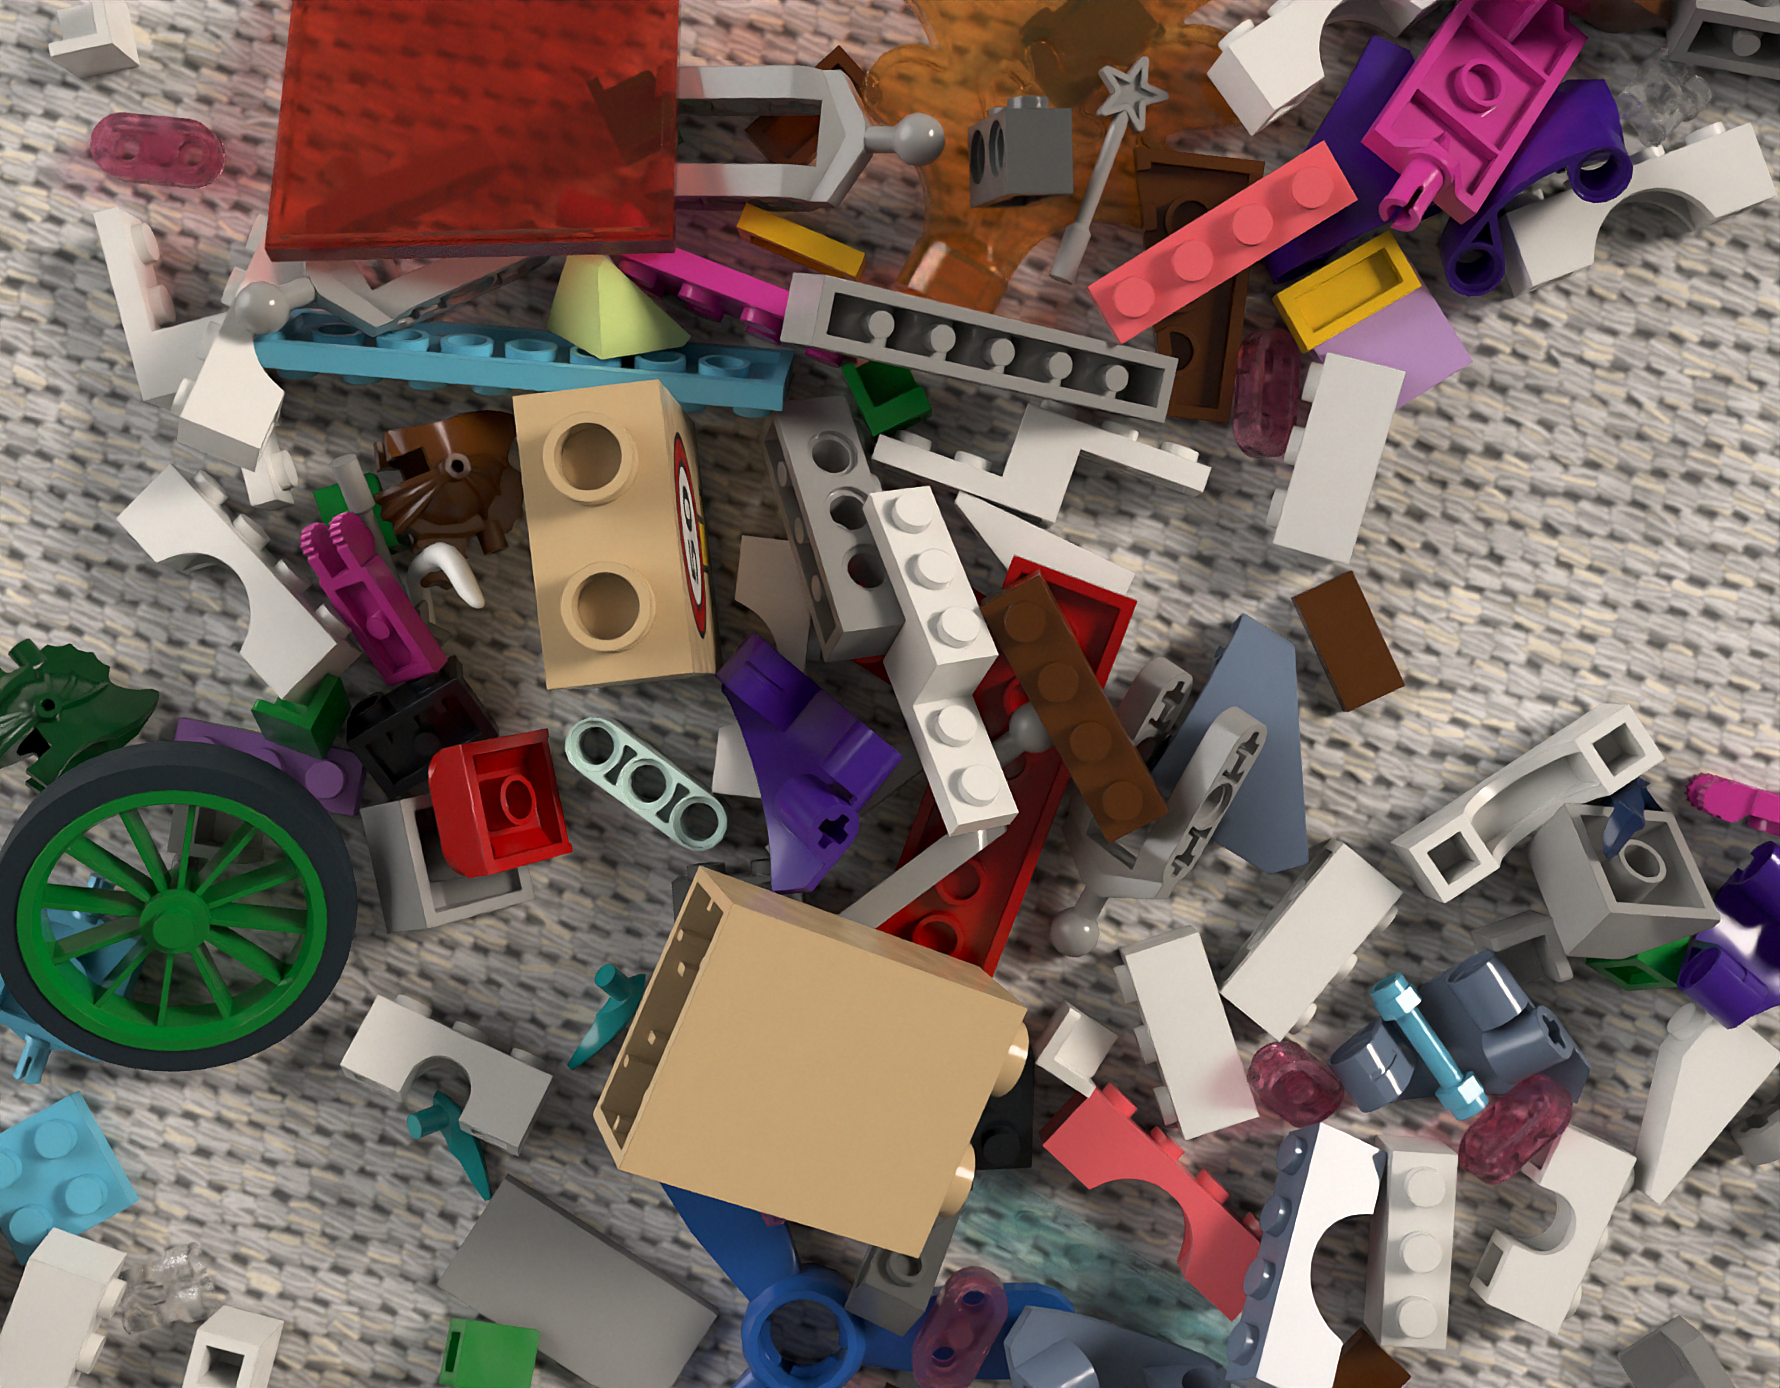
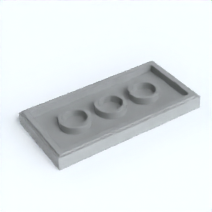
M507 1174L436 1284L496 1324L538 1330L540 1337L537 1350L596 1388H671L719 1312V1308L510 1174Z

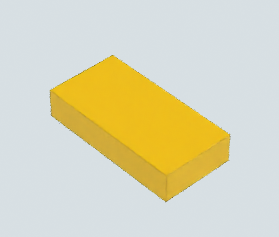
M746 202L736 226L742 240L821 274L860 283L867 267L866 253Z
M1389 229L1277 293L1272 298V301L1304 355L1411 294L1422 285Z

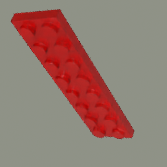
M1014 554L1002 588L1040 569L1070 624L1088 663L1104 690L1138 601ZM987 625L999 655L972 696L992 743L1009 730L1011 715L1018 706L1030 700L989 625ZM1055 745L1042 753L1024 751L1002 768L1019 811L1013 821L1007 825V831L875 929L979 966L993 978L1071 776ZM929 782L895 872L948 833Z

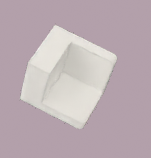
M90 0L89 4L57 10L63 40L48 44L52 60L78 79L140 66L128 6L123 0Z
M1063 999L1032 1046L1035 1063L1089 1098L1096 1088L1091 1078L1119 1036Z

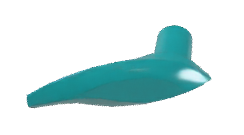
M606 964L598 970L594 979L595 984L610 997L603 1008L596 1014L593 1026L568 1062L567 1066L571 1070L576 1069L591 1059L623 1031L641 1002L646 974H637L628 978L612 964Z
M437 1090L433 1096V1106L410 1114L407 1117L409 1133L413 1138L419 1139L441 1131L449 1151L460 1161L476 1190L484 1201L492 1198L480 1140L460 1129L458 1120L463 1110L448 1095Z

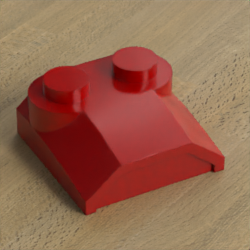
M548 728L446 747L433 756L428 770V784L442 852L448 865L459 875L466 876L468 879L487 876L573 852L572 843H569L548 742L550 737Z

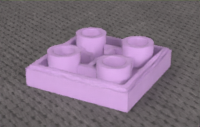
M1404 253V256L1422 286L1309 351L1314 361L1323 365L1327 352H1332L1407 371L1395 410L1473 362L1406 253Z

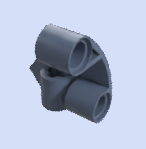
M1242 613L1229 629L1234 632V635L1225 648L1222 646L1218 647L1213 658L1210 678L1176 734L1174 736L1170 734L1165 739L1150 765L1149 771L1163 797L1168 800L1207 730L1223 711L1237 706L1266 725L1267 737L1263 748L1211 839L1265 873L1273 874L1309 864L1299 727L1295 645L1290 640L1247 614Z
M1485 950L1475 954L1417 989L1422 1000L1416 1006L1461 1071H1473L1484 1086V1093L1486 1095H1512L1578 1103L1592 1065L1554 1013L1546 1006L1539 1005L1535 1007L1495 951ZM1381 1016L1353 1035L1327 1061L1331 1071L1363 1113L1375 1111L1392 1102L1436 1096V1090L1440 1087V1084L1395 1020L1384 1021Z
M1025 1305L1004 1340L1012 1388H1231V1383L1225 1381L1227 1371L1223 1365L1208 1356L1133 1328L1077 1313Z

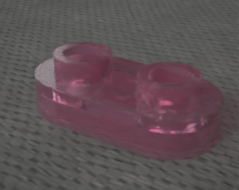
M126 112L113 113L98 122L90 138V150L96 164L102 170L123 182L190 189L203 188L218 179L226 161L225 148L220 138L201 122L188 118ZM134 140L138 141L139 152L137 156L131 160H124L122 150L125 144ZM192 147H201V161L195 166H186L184 160L186 152Z
M1281 328L1251 332L1240 344L1236 370L1233 433L1241 451L1251 458L1279 457L1285 454L1294 425L1297 426L1300 353L1294 338Z
M1293 1041L1272 1042L1260 1048L1253 1056L1247 1072V1082L1260 1101L1296 1128H1303L1326 1120L1341 1105L1345 1094L1343 1086L1331 1070L1304 1047Z
M1535 1074L1518 1082L1466 1130L1458 1149V1159L1461 1167L1489 1185L1502 1183L1515 1175L1522 1166L1552 1140L1561 1135L1568 1127L1573 1108L1572 1097L1568 1090L1544 1074Z
M978 1266L965 1267L953 1273L945 1282L915 1338L911 1350L913 1373L922 1388H967L973 1382L1008 1314L1005 1288L999 1277L992 1271ZM972 1290L980 1291L985 1295L981 1302L974 1305L965 1303L962 1298L967 1292ZM940 1347H950L955 1351L953 1356L947 1360H938L932 1355Z

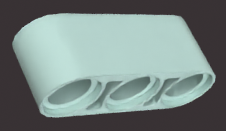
M597 716L578 721L570 729L565 740V752L569 762L579 772L678 844L692 851H705L716 846L727 836L732 826V811L729 803L719 793H713L712 788L624 724L611 717ZM595 727L606 730L612 736L614 742V751L605 763L591 760L584 749V739L587 733ZM643 765L655 766L664 774L666 789L658 800L644 798L636 789L635 776ZM705 803L716 811L718 827L715 834L708 837H700L690 831L686 823V813L692 804Z

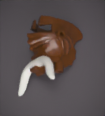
M494 410L459 413L446 420L430 424L385 431L383 433L384 444L381 441H376L373 444L376 472L399 470L403 478V482L372 495L373 499L382 508L380 512L382 520L393 523L396 535L406 533L414 539L410 552L412 555L417 556L408 568L406 579L407 595L414 607L421 600L427 601L429 622L435 625L436 616L431 594V587L438 586L444 590L454 587L458 595L476 609L483 608L485 605L479 584L467 562L468 556L465 553L466 548L469 547L467 540L477 536L484 556L509 548L505 534L512 530L516 520L524 516L522 508L524 499L522 475L520 471L510 465L508 460L510 447L517 436L515 416L510 413Z

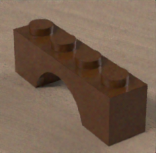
M1040 569L982 599L979 606L980 611L1108 844L1168 814L1169 811L1160 789L1136 745L1109 702Z

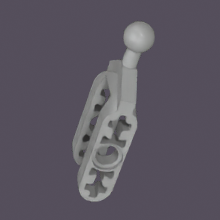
M800 65L664 67L659 69L657 75L655 105L659 107L667 103L671 113L698 116L821 115L816 165L652 164L648 167L645 200L650 204L660 207L708 211H743L746 202L765 211L811 212L819 208H838L873 157V153H897L898 157L908 165L926 166L932 164L942 154L945 145L944 131L939 121L932 115L920 112L906 115L896 126H873L851 79L841 70H820Z
M475 141L347 191L332 200L327 206L308 213L305 226L303 277L281 286L265 281L249 283L240 290L235 298L234 309L238 321L248 331L258 335H268L276 333L285 326L291 311L315 302L317 306L373 338L389 330L405 329L512 283L545 264L551 257L552 252L536 225L532 223L524 224L406 273L373 291L371 290L347 247L365 242L465 201L499 181L503 175V169L489 145L485 141Z
M1163 656L1149 661L1140 670L1116 712L1148 769L1188 700L1193 685L1192 675ZM1237 706L1223 711L1214 720L1166 803L1169 813L1156 820L1142 845L1138 857H1135L1115 841L1108 844L1077 785L1074 787L1068 805L1070 812L1061 829L1081 881L1086 886L1074 907L1060 911L1052 919L1049 929L1050 939L1059 953L1068 957L1079 958L1089 953L1097 945L1100 933L1096 919L1108 898L1168 899L1176 883L1182 880L1198 861L1261 752L1267 737L1266 725Z
M1030 701L1018 706L1011 715L1009 730L991 743L1001 769L1024 751L1042 753L1051 749L1054 745ZM912 737L894 748L904 758L857 813L859 819L924 771ZM1007 825L951 837L947 833L838 914V916L874 929L1005 833ZM768 844L765 848L770 853V848Z

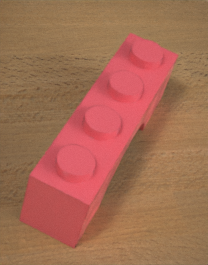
M1323 140L1087 286L1085 290L1115 341L1121 345L1358 199Z
M1093 1081L1096 1088L1089 1098L1076 1091L1038 1132L1042 1146L1089 1190L1114 1180L1137 1179L1155 1184L1172 1195L1181 1205L1185 1224L1183 1243L1176 1260L1184 1278L1232 1322L1244 1308L1247 1296L1243 1290L1245 1274L1252 1261L1257 1258L1263 1231L1260 1229V1219L1251 1211L1243 1219L1225 1204L1232 1196L1231 1193L1205 1168L1195 1176L1178 1159L1185 1151L1160 1126L1156 1125L1148 1132L1132 1117L1138 1107L1111 1081L1103 1089Z

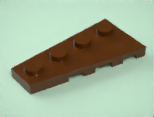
M1135 147L1133 149L1144 251L1262 179L1265 161ZM1251 265L1152 326L1155 353L1179 359L1166 416L1229 423Z

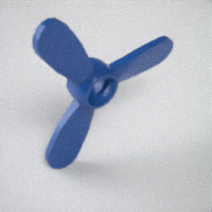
M660 1182L690 1232L749 1300L741 1324L742 1353L749 1367L730 1388H843L860 1369L861 1365L946 1378L1011 1380L1004 1340L1025 1305L1076 1313L1073 1303L1058 1289L1039 1283L951 1284L933 1288L925 1312L906 1334L901 1337L844 1309L853 1284L835 1269L814 1262L801 1263L786 1219ZM794 1300H812L824 1304L837 1319L840 1330L838 1345L841 1348L835 1355L831 1353L821 1362L802 1365L785 1360L773 1345L770 1334L772 1319L768 1316L774 1309L779 1310L788 1302Z

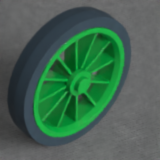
M193 741L148 742L106 752L79 764L48 785L18 819L0 850L1 977L17 1003L43 1029L66 1045L108 1063L141 1070L180 1072L223 1066L248 1058L282 1041L300 1028L317 1012L341 977L353 941L358 910L357 887L348 850L332 817L302 784L286 772L251 754L226 746ZM171 804L189 805L182 854L174 855L170 870L167 869L137 810L138 808ZM196 806L224 812L245 821L206 866L197 873L198 857L189 856ZM120 815L151 878L83 836V834L101 822ZM258 831L269 837L287 857L286 859L211 885ZM65 852L126 891L51 884L47 882L57 861ZM299 878L304 890L307 910L234 903L232 901ZM47 909L124 917L56 940L51 929ZM229 927L297 933L300 936L290 954L282 962ZM142 934L137 943L99 985L86 977L70 961V959ZM204 940L265 977V979L247 991L232 997ZM153 948L167 953L160 1005L132 1000L114 993ZM190 952L215 1002L192 1006H167L175 954Z

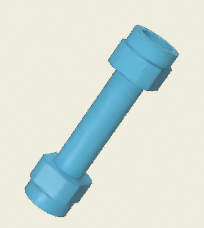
M1396 972L1376 983L1369 991L1370 996L1374 1000V1007L1384 1021L1395 1020L1434 1075L1440 1084L1435 1094L1444 1108L1450 1110L1458 1121L1468 1119L1484 1109L1489 1102V1098L1484 1093V1086L1473 1071H1461L1416 1006L1421 1002L1422 997L1412 982H1407L1401 972Z

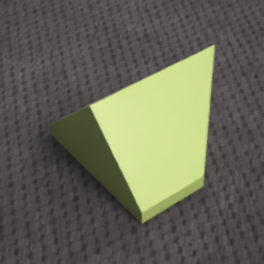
M577 243L568 252L546 323L549 331L601 360L683 347L690 339L691 335L606 257Z

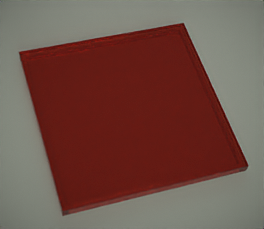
M292 0L264 247L271 262L675 253L682 0Z

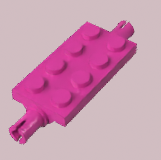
M1456 0L1361 140L1366 147L1401 175L1390 193L1384 197L1379 205V214L1384 222L1391 217L1397 206H1401L1403 208L1390 227L1402 232H1410L1419 225L1422 215L1432 201L1460 225L1464 224L1478 212L1589 38L1570 22L1568 10L1550 0Z
M573 189L566 193L557 217L558 229L573 232L605 245V251L617 268L648 297L662 300L664 292L667 291L686 301L685 309L695 315L721 323L724 314H727L747 325L745 332L749 335L774 345H781L780 337L789 296L788 290L658 241L643 215L636 213L634 207L626 205L621 210L581 195ZM807 347L804 353L807 357L834 368H840L843 359L849 362L853 361L855 364H858L860 359Z

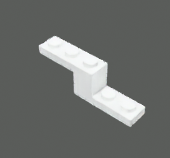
M119 207L93 213L143 401L163 409L171 408L184 377L196 381L205 361L196 358V353L209 322L212 321L222 325L227 312L169 327L168 323L175 322L176 312L171 296L165 286L157 284L152 262L158 261L160 254L151 228L148 224L141 223V220ZM281 412L275 427L282 423ZM273 429L255 473L241 467L251 506L267 511L294 505L290 488L297 487L298 476L294 462L287 450L280 451L275 430Z
M1047 399L1042 400L1040 407L1027 404L1002 476L990 473L993 463L984 458L963 451H957L954 460L930 452L932 441L903 430H896L894 438L880 434L871 458L872 465L957 495L962 490L1008 513L1051 527L1056 521L1078 457L1194 498L1203 493L1211 471V467L1197 463L1199 453L1190 448L1171 442H1163L1161 449L1137 442L1139 433L1130 427L1105 420L1102 421L1100 428L1076 420L1078 411L1074 408Z
M930 486L870 493L862 509L906 619L883 663L948 834L951 837L1008 825L1019 811L972 696L999 654Z

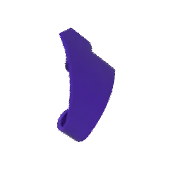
M1373 35L1368 40L1338 97L1302 152L1304 153L1324 140L1358 200L1262 258L1274 285L1286 283L1310 272L1325 262L1349 241L1394 221L1403 208L1397 206L1386 222L1381 219L1379 205L1384 197L1390 193L1401 175L1366 147L1361 140L1414 64L1415 60L1410 50ZM1432 201L1422 215L1421 221L1443 210Z
M1567 79L1558 85L1478 212L1462 225L1451 216L1449 217L1440 238L1439 252L1446 279L1450 287L1458 294L1468 297L1481 296L1492 291L1500 284L1505 274L1506 262L1497 212L1516 195L1539 179L1554 172L1557 174L1566 172L1574 193L1582 200L1591 203L1610 201L1627 189L1632 179L1633 165L1625 148L1618 108L1605 79ZM1606 162L1601 167L1594 170L1581 169L1587 166ZM1481 249L1486 251L1480 259L1474 262L1463 263L1458 261V258L1470 250Z
M751 631L714 676L722 683L721 692L726 696L741 729L761 794L768 829L772 892L780 895L812 892L857 836L860 825L857 813L904 757L754 631Z
M1773 841L1764 842L1754 848L1750 853L1754 857L1744 871L1737 868L1720 888L1713 902L1721 921L1714 928L1692 936L1677 980V987L1727 1030L1737 1028L1738 1025H1741L1750 1017L1780 1005V847Z

